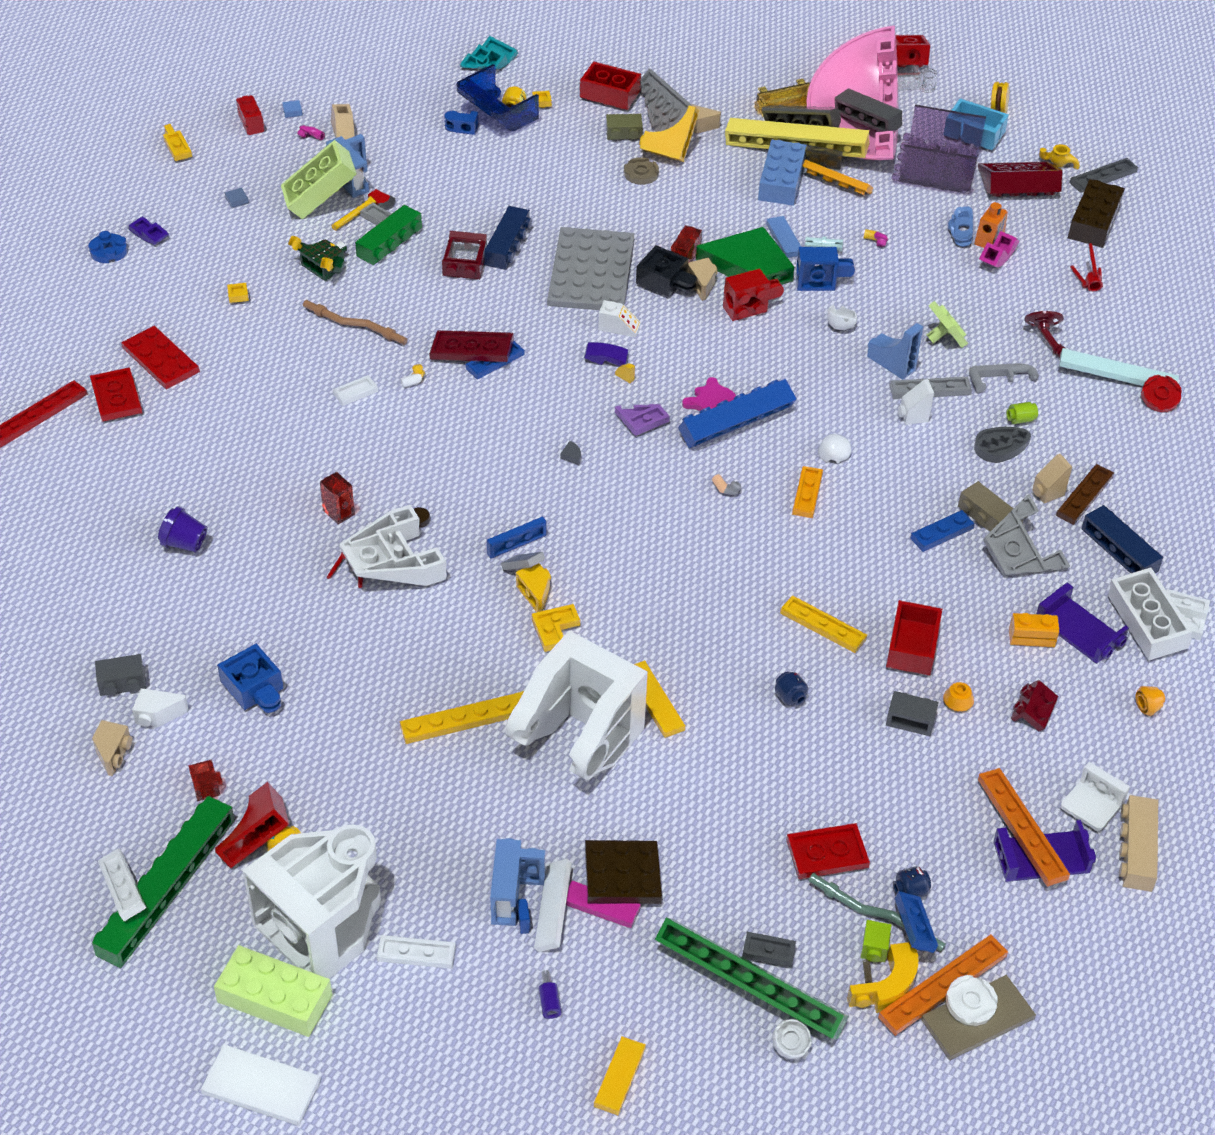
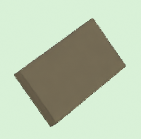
M1007 975L989 983L994 988L998 1003L993 1017L985 1024L970 1026L957 1021L950 1014L946 1004L922 1015V1022L949 1061L1035 1019V1012Z

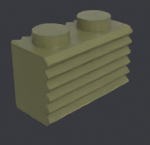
M606 114L607 140H637L641 138L643 131L641 114Z

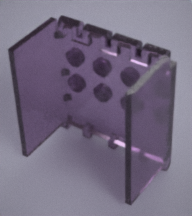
M915 104L911 133L903 134V140L908 141V143H901L900 148L903 150V153H899L897 156L901 164L897 163L894 167L900 174L893 173L892 180L960 193L970 191L986 116Z

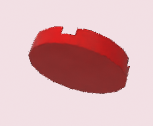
M1151 376L1145 381L1141 390L1142 400L1146 406L1157 412L1174 410L1182 398L1180 385L1169 376Z

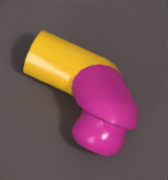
M865 229L864 239L876 240L879 247L886 246L888 241L887 235L879 231Z

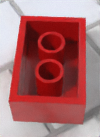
M595 61L592 62L580 79L581 98L628 110L641 91L640 73Z

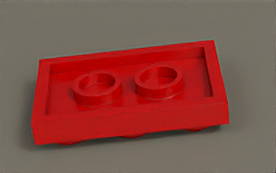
M130 367L90 375L102 422L142 413Z
M857 823L787 834L786 840L798 879L810 878L813 873L823 876L869 868L870 861Z

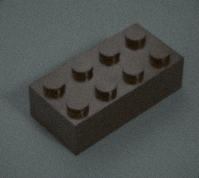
M1089 179L1072 218L1067 238L1086 244L1092 243L1094 246L1104 248L1120 208L1125 188Z

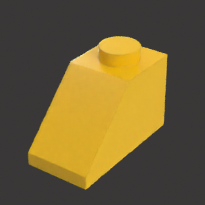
M538 563L531 568H523L516 571V587L536 612L543 611L550 590L551 575L546 568L544 569Z

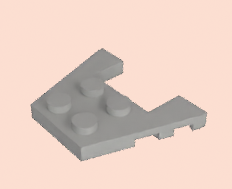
M1030 494L983 539L1003 577L1061 571L1070 567L1061 550L1041 558L1024 528L1021 520L1039 511Z

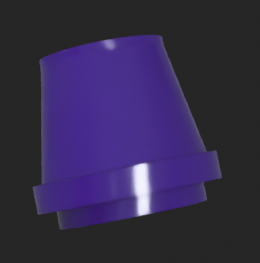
M177 506L175 509H170L165 516L158 532V539L160 540V545L166 548L170 546L196 553L206 537L208 527L189 515L185 508Z

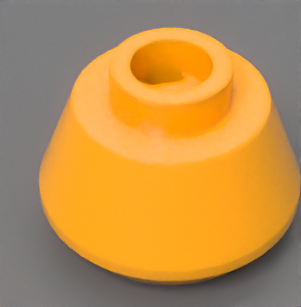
M953 683L944 692V703L954 711L969 710L974 704L972 690L965 683Z
M1140 686L1135 695L1138 708L1143 714L1152 716L1159 711L1165 702L1163 691L1153 686Z

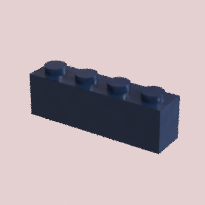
M508 206L484 250L485 266L506 270L509 263L513 262L515 252L519 251L521 240L525 239L526 231L532 225L530 210Z
M1105 505L1085 515L1081 529L1128 572L1134 573L1148 568H1152L1154 573L1159 572L1164 557Z

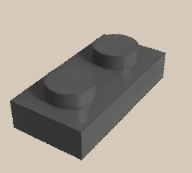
M747 931L742 957L792 968L796 941Z

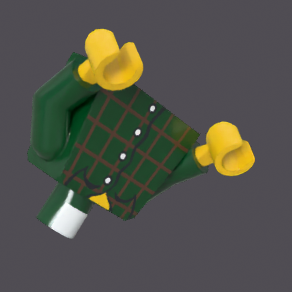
M296 236L290 237L288 245L292 246L295 251H300L301 266L325 282L335 273L340 274L345 264L344 253L347 251V247L343 242L334 245L330 241L323 239L314 244H305Z

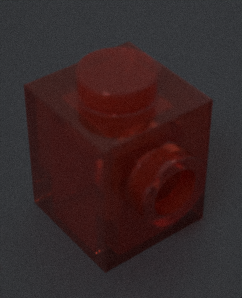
M212 759L188 765L197 801L205 800L207 796L212 798L220 796L219 786L223 785L220 771L215 772Z

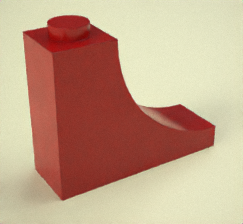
M266 782L249 795L248 807L243 818L231 834L215 847L216 854L230 868L234 867L289 825L283 798L269 782Z

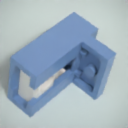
M359 134L346 140L340 136L327 141L326 146L333 140H336L350 152L357 175L342 187L353 198L368 193L369 184L364 179V173L368 172L365 137Z
M512 838L496 840L490 895L491 925L516 926L520 884L544 886L545 850L537 848L521 849V840H514Z

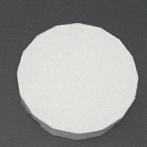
M972 975L958 977L951 983L946 993V1005L950 1014L957 1021L965 1025L979 1026L987 1023L993 1017L997 1008L998 1001L994 988L986 980L974 978Z

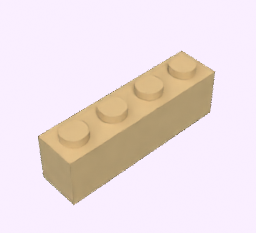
M1129 795L1127 804H1122L1121 818H1124V823L1121 825L1120 837H1124V843L1122 842L1120 846V857H1123V862L1120 864L1119 877H1123V887L1152 892L1157 881L1158 799Z

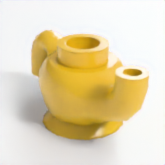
M1055 145L1051 152H1047L1046 148H1040L1039 157L1043 160H1051L1056 167H1063L1065 164L1073 163L1074 169L1080 168L1078 159L1070 153V148L1066 145Z

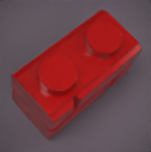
M244 95L237 98L238 116L247 135L264 132L263 116L252 95Z

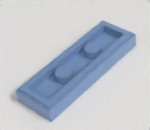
M779 216L767 219L766 225L787 258L798 256V248L801 245L785 217Z

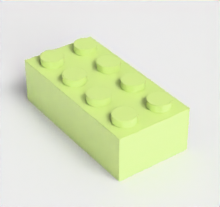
M333 140L283 182L281 188L287 208L301 219H304L331 195L339 191L343 185L351 181L357 174L350 152L336 140Z
M240 945L236 948L214 985L218 1003L307 1037L311 1035L332 997L330 979Z

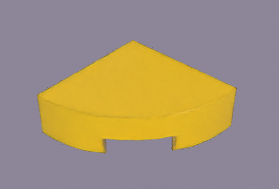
M630 363L621 365L616 369L615 375L628 383H632L635 379V365Z

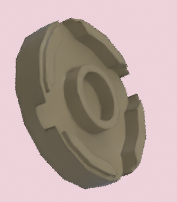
M633 158L628 161V164L624 165V177L634 184H650L659 177V166L656 162L653 161L652 163L649 161L648 158Z

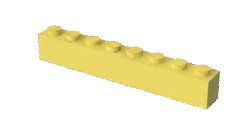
M730 118L725 129L726 145L769 149L772 139L807 145L806 153L865 158L870 145L869 130L739 118Z

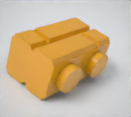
M1012 614L1009 626L1010 645L1055 647L1059 635L1057 615Z

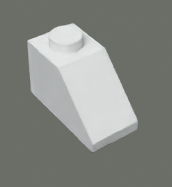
M928 379L923 380L902 396L901 405L898 406V414L903 418L905 425L929 422L934 391Z
M141 688L132 709L135 724L144 727H160L188 712L186 695Z

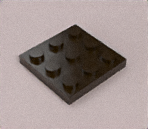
M585 840L587 903L661 904L662 891L657 841Z

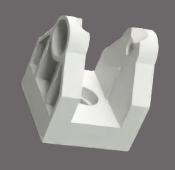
M569 630L536 667L524 693L508 719L505 730L506 736L524 746H528L534 740L554 733L569 715L580 720L586 725L570 751L569 756L573 759V763L569 771L585 780H589L596 773L613 767L644 730L648 672Z
M352 824L330 831L291 834L243 870L253 926L294 966L330 979L364 952L373 914L378 910L381 903L380 885L368 875V871L374 866L377 858L375 838L370 830L363 826ZM351 851H355L358 853L357 856L353 858L348 857L347 854Z

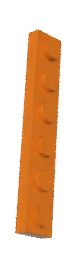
M997 768L980 773L978 776L979 783L1046 886L1069 880L1070 873L1002 770Z
M990 934L879 1012L878 1018L896 1036L919 1020L922 1015L946 1000V993L954 980L965 975H972L974 978H978L1006 958L1008 951Z

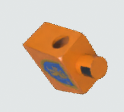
M991 203L990 207L981 217L974 242L975 245L985 248L987 242L994 244L1000 231L1005 232L1008 212L1002 209L1000 203Z

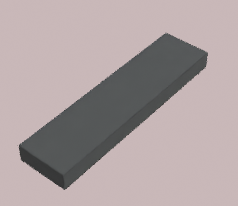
M1124 158L1071 177L1069 183L1081 193L1084 192L1089 179L1109 183L1136 173L1138 167L1128 158Z

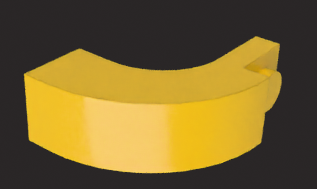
M910 942L890 944L887 959L891 974L887 978L879 982L849 986L847 995L849 1007L857 1006L864 1008L874 1004L876 1013H879L912 990L918 969V952L915 948L911 947Z

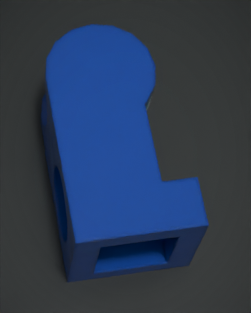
M448 111L444 114L445 129L447 131L475 135L479 125L477 111H471L470 114Z

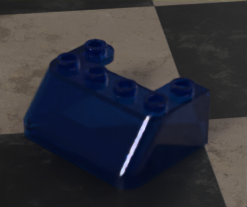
M494 64L456 83L458 94L510 131H516L539 119V95L537 94L510 108L497 99L501 96V89L496 86Z

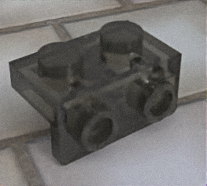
M812 145L807 146L806 160L826 168L841 170L844 159L843 151Z

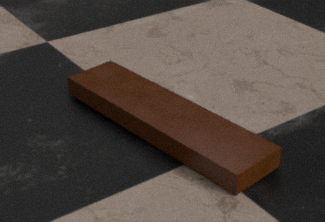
M1096 464L1057 510L1056 516L1075 525L1112 480L1114 472Z

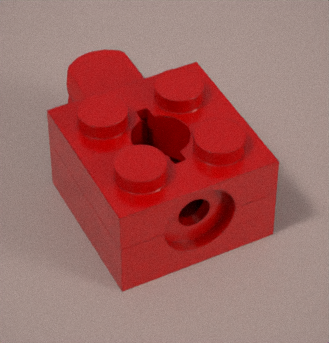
M896 35L898 67H906V65L923 67V65H929L930 43L924 35Z
M761 269L726 277L723 308L732 321L765 313L768 308V300L781 297L784 287L778 279L768 280Z

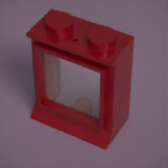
M450 230L449 240L442 260V275L480 280L484 265V250L487 246V234Z

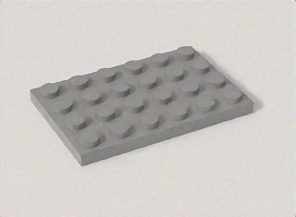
M560 227L547 306L600 310L604 300L624 305L634 233Z

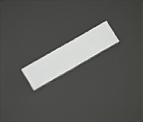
M120 848L99 859V866L123 921L146 909Z
M568 859L549 863L546 867L534 945L538 952L560 947L572 865Z

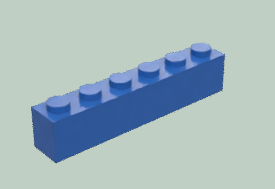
M773 380L766 387H756L747 395L741 393L734 397L732 401L724 400L718 403L717 407L712 409L710 407L704 408L699 412L700 414L685 416L678 429L688 448L690 449L791 407L797 398L787 380Z

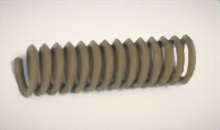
M863 960L865 983H873L870 961Z

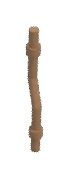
M308 300L303 302V307L314 311V314L320 317H326L341 325L367 327L382 334L383 338L390 341L394 340L403 345L407 343L408 339L396 333L390 327L385 328L368 319L342 317L327 310V307L321 304L317 305Z

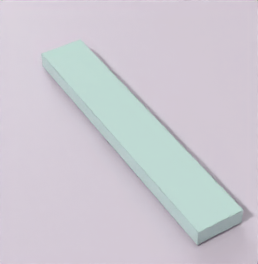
M1062 348L1059 366L1136 385L1143 386L1145 381L1154 375L1169 376L1177 382L1179 379L1178 375Z

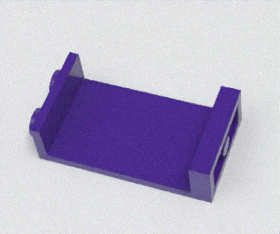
M1066 582L1039 603L1036 614L1057 615L1059 623L1058 636L1097 664L1102 659H1108L1117 647L1121 648L1127 642L1128 637L1126 636L1129 627L1125 625L1119 631H1114L1071 599L1074 587Z
M1076 820L1073 831L1044 834L1070 875L1090 873L1093 863L1096 862V854L1094 849L1090 848L1089 834L1087 829H1084L1081 820ZM1006 827L997 828L993 843L1005 882L1041 878L1016 838L1009 837Z

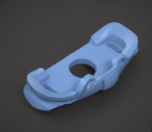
M970 206L956 208L954 215H952L948 222V229L955 243L962 247L970 245L973 239V211ZM961 226L969 227L966 231L959 230Z

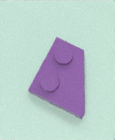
M660 404L633 405V409H622L621 406H615L616 415L635 436L670 422L669 414Z

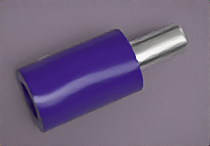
M544 970L541 972L543 984L538 988L542 1015L546 1019H554L562 1013L558 987L556 983L551 982L550 971L546 970L545 974Z

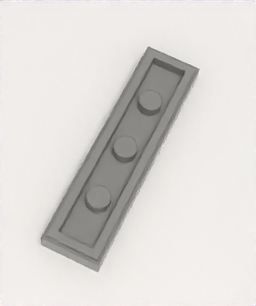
M968 377L928 379L934 391L933 397L966 396L972 393ZM925 379L891 380L889 387L892 398L902 399V396Z

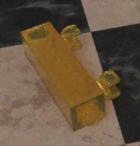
M803 78L796 79L798 85L767 91L765 86L759 87L760 93H757L754 103L756 111L764 117L761 111L762 107L770 105L807 106V93L810 82L805 83Z

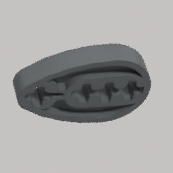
M993 427L985 429L977 434L974 450L981 459L987 462L1001 463L1022 453L1029 445L1031 433L1027 429L1018 427Z

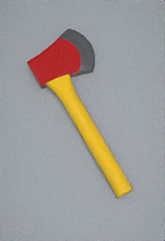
M375 189L368 194V199L333 223L331 225L332 229L338 230L360 215V211L371 203H375L385 210L389 209L395 204V198Z

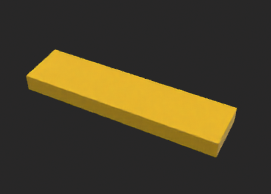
M793 595L780 609V614L853 653H856L867 640V634Z
M646 661L634 664L648 672L646 709L664 738L685 731L684 722Z

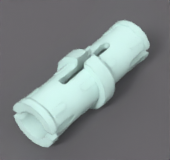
M825 236L822 238H805V247H837V251H842L843 239H827Z

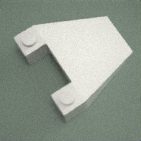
M411 505L389 511L339 544L341 551L356 576L423 586L446 580V560L438 547L414 554L406 540L419 537V517Z

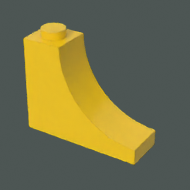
M689 105L683 118L673 127L659 132L645 131L639 141L640 149L684 162L699 110Z

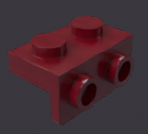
M1040 680L1023 686L1020 691L1021 696L1013 706L1014 712L1011 719L1015 722L1023 718L1037 731L1045 729L1059 696Z

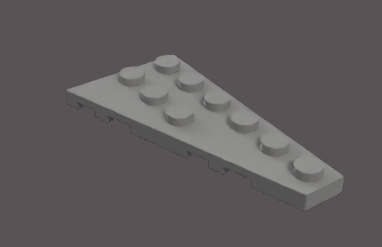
M649 68L642 76L641 91L645 96V105L648 106L647 112L651 126L655 132L673 127L683 118L688 106L692 105L652 69Z

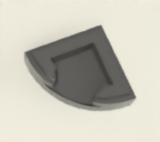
M569 441L560 453V459L579 465L581 462V450L577 444Z

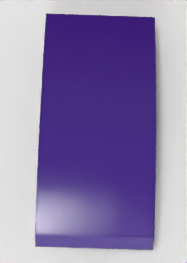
M144 216L129 224V230L133 234L150 244L155 245L169 236V233L158 223L152 224Z
M588 342L584 358L600 365L604 361H608L621 366L626 363L628 349L608 343Z

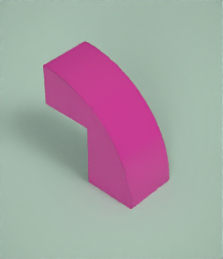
M1000 231L994 244L987 242L979 260L995 267H1001L1011 257L1020 241L1016 237Z

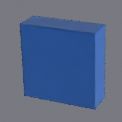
M518 899L517 914L520 934H527L530 931L528 902L526 899Z

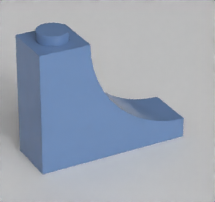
M916 323L904 332L902 339L892 338L881 333L869 341L867 357L904 380L916 370L923 326Z

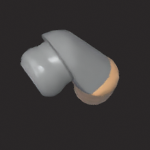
M719 474L712 478V482L720 493L734 496L741 489V484L738 481H732L731 484H727Z

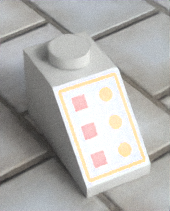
M604 300L599 311L598 330L636 337L641 322L623 304Z

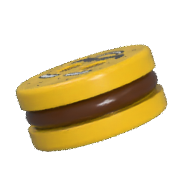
M994 82L991 94V109L1007 113L1010 91L1008 82Z

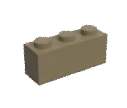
M979 481L961 492L958 507L989 532L1014 509Z

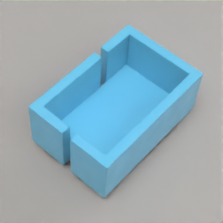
M959 99L946 117L943 134L957 139L961 137V140L967 143L993 150L1006 131L1009 114Z

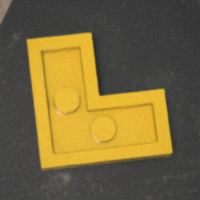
M574 604L531 614V620L544 652L551 651L563 638L564 635L561 630L580 626V618Z

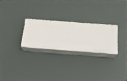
M381 935L377 961L452 969L456 944L455 942Z

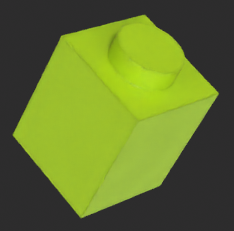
M872 920L866 921L860 958L867 959L870 962L885 963L892 924Z

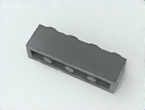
M849 88L834 97L835 107L839 109L840 115L879 132L895 131L902 126V110Z

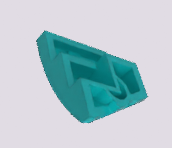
M489 36L483 45L479 44L472 54L468 53L460 63V67L500 69L508 65L517 56L518 50Z

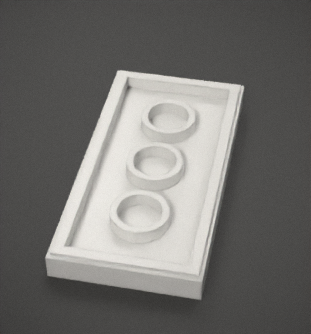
M223 1045L201 1088V1093L299 1126L318 1087L320 1076Z

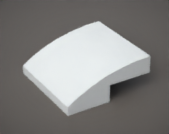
M1167 589V593L1193 631L1191 638L1201 640L1210 600Z

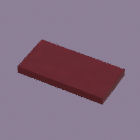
M437 330L429 356L432 360L508 362L514 341V333Z

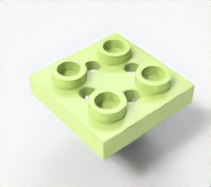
M933 301L928 305L940 320V324L926 334L934 344L946 333H950L962 348L968 344L964 338L966 333L943 304L939 307Z

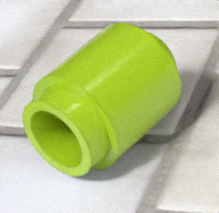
M1031 402L1011 404L1006 411V416L1012 424L1031 422L1037 419L1038 408L1035 403Z

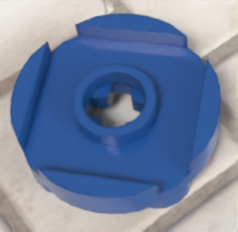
M109 231L100 232L99 236L93 238L88 244L92 259L99 263H109V260L113 259L116 262L123 259L127 254L126 238Z

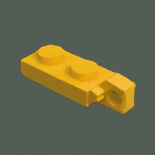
M171 124L164 125L165 134H163V139L173 159L178 161L192 157L191 149L181 131H174Z

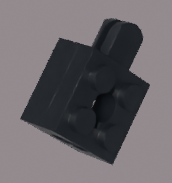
M657 245L642 259L636 268V284L668 297L676 288L687 293L693 292L696 289L697 278L695 275L688 273L689 258Z

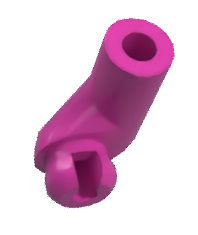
M306 125L300 126L297 132L302 138H305L307 134L318 140H323L325 137V133L321 130Z

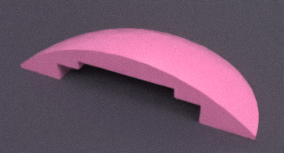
M895 25L863 33L833 51L819 66L810 82L807 93V106L835 107L834 97L849 88L898 109ZM840 115L841 122L839 128L869 130L870 145L866 157L862 159H894L897 148L898 129L895 131L879 132Z

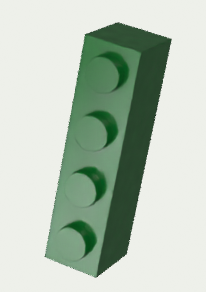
M405 204L355 242L356 257L371 265H375L422 228L421 213Z

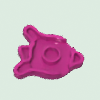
M710 377L707 379L705 386L695 388L694 394L697 397L684 398L682 406L686 409H696L698 411L707 407L712 409L724 400L728 402L734 400L733 398L736 397V394L729 388L721 386L716 378Z

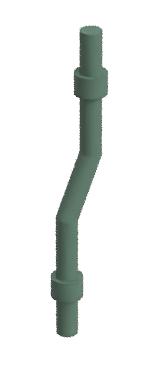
M814 873L808 881L825 891L824 894L831 899L836 898L859 914L891 920L905 929L900 914L895 911L864 905L839 889L840 886L832 881L829 883ZM936 938L938 943L936 950L941 952L946 944Z

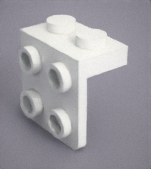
M1088 762L1083 769L1079 783L1062 801L1061 809L1081 820V822L1092 829L1101 831L1122 807V804H1124L1130 787L1120 779L1105 772L1102 768Z

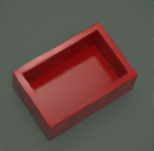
M898 601L886 667L931 675L943 608Z

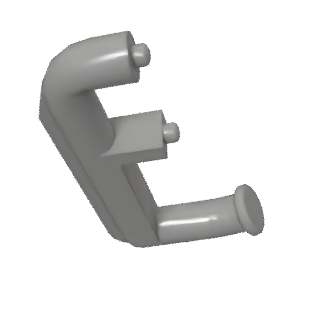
M1021 363L972 366L969 369V374L977 393H981L986 389V384L981 381L980 377L1007 376L1008 381L1013 382L1014 374L1028 373L1031 380L1039 378L1038 372L1033 366Z

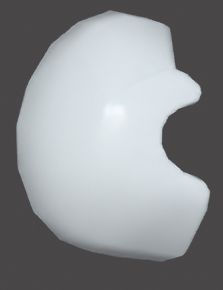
M831 305L828 308V322L837 330L850 329L857 322V313L851 309H846L844 306H841L840 309H835V306Z
M838 434L826 436L818 448V454L823 461L835 460L837 464L847 460L852 452L848 439Z
M784 1020L777 1025L773 1032L774 1048L779 1055L787 1059H798L806 1055L811 1047L810 1031L799 1020Z

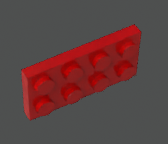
M155 325L121 342L122 348L166 390L200 372L199 366Z

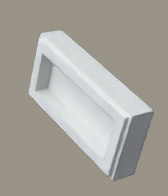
M369 375L333 389L334 396L342 406L378 392V386Z

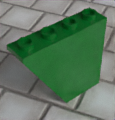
M764 227L696 246V261L709 258L712 264H715L717 272L728 277L761 269L768 280L778 279L781 285L793 282L794 265Z

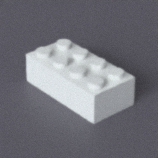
M1152 568L1111 579L1108 596L1125 624L1129 627L1130 632L1148 661L1189 648L1193 631Z

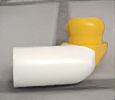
M421 364L413 365V373L410 376L400 378L403 388L421 382L425 375V370H423Z

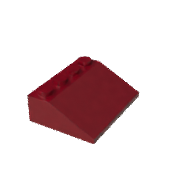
M1048 161L978 163V169L985 190L991 196L1000 197L1004 193H1009V196H1020V193L1036 196L1042 192L1045 195H1055V192H1061L1063 170Z

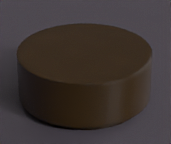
M422 507L414 508L415 513L419 517V528L427 526L430 522L429 511Z

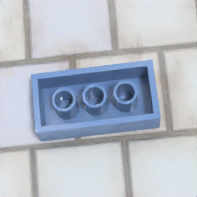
M771 139L759 183V201L794 206L803 171L807 145Z

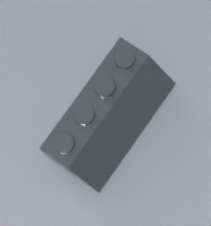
M770 105L762 107L761 110L765 121L838 128L841 122L839 109L836 107Z

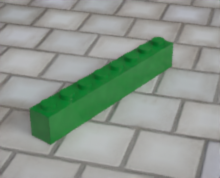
M207 796L203 803L197 805L191 818L183 823L177 836L168 842L162 855L154 860L147 874L142 875L138 881L137 887L146 909L126 921H123L120 917L118 910L113 912L102 931L97 932L93 938L92 945L96 957L120 969L233 824L235 819L232 806L210 796Z
M665 918L655 938L659 943L831 1039H838L849 1018L847 1014L672 918Z

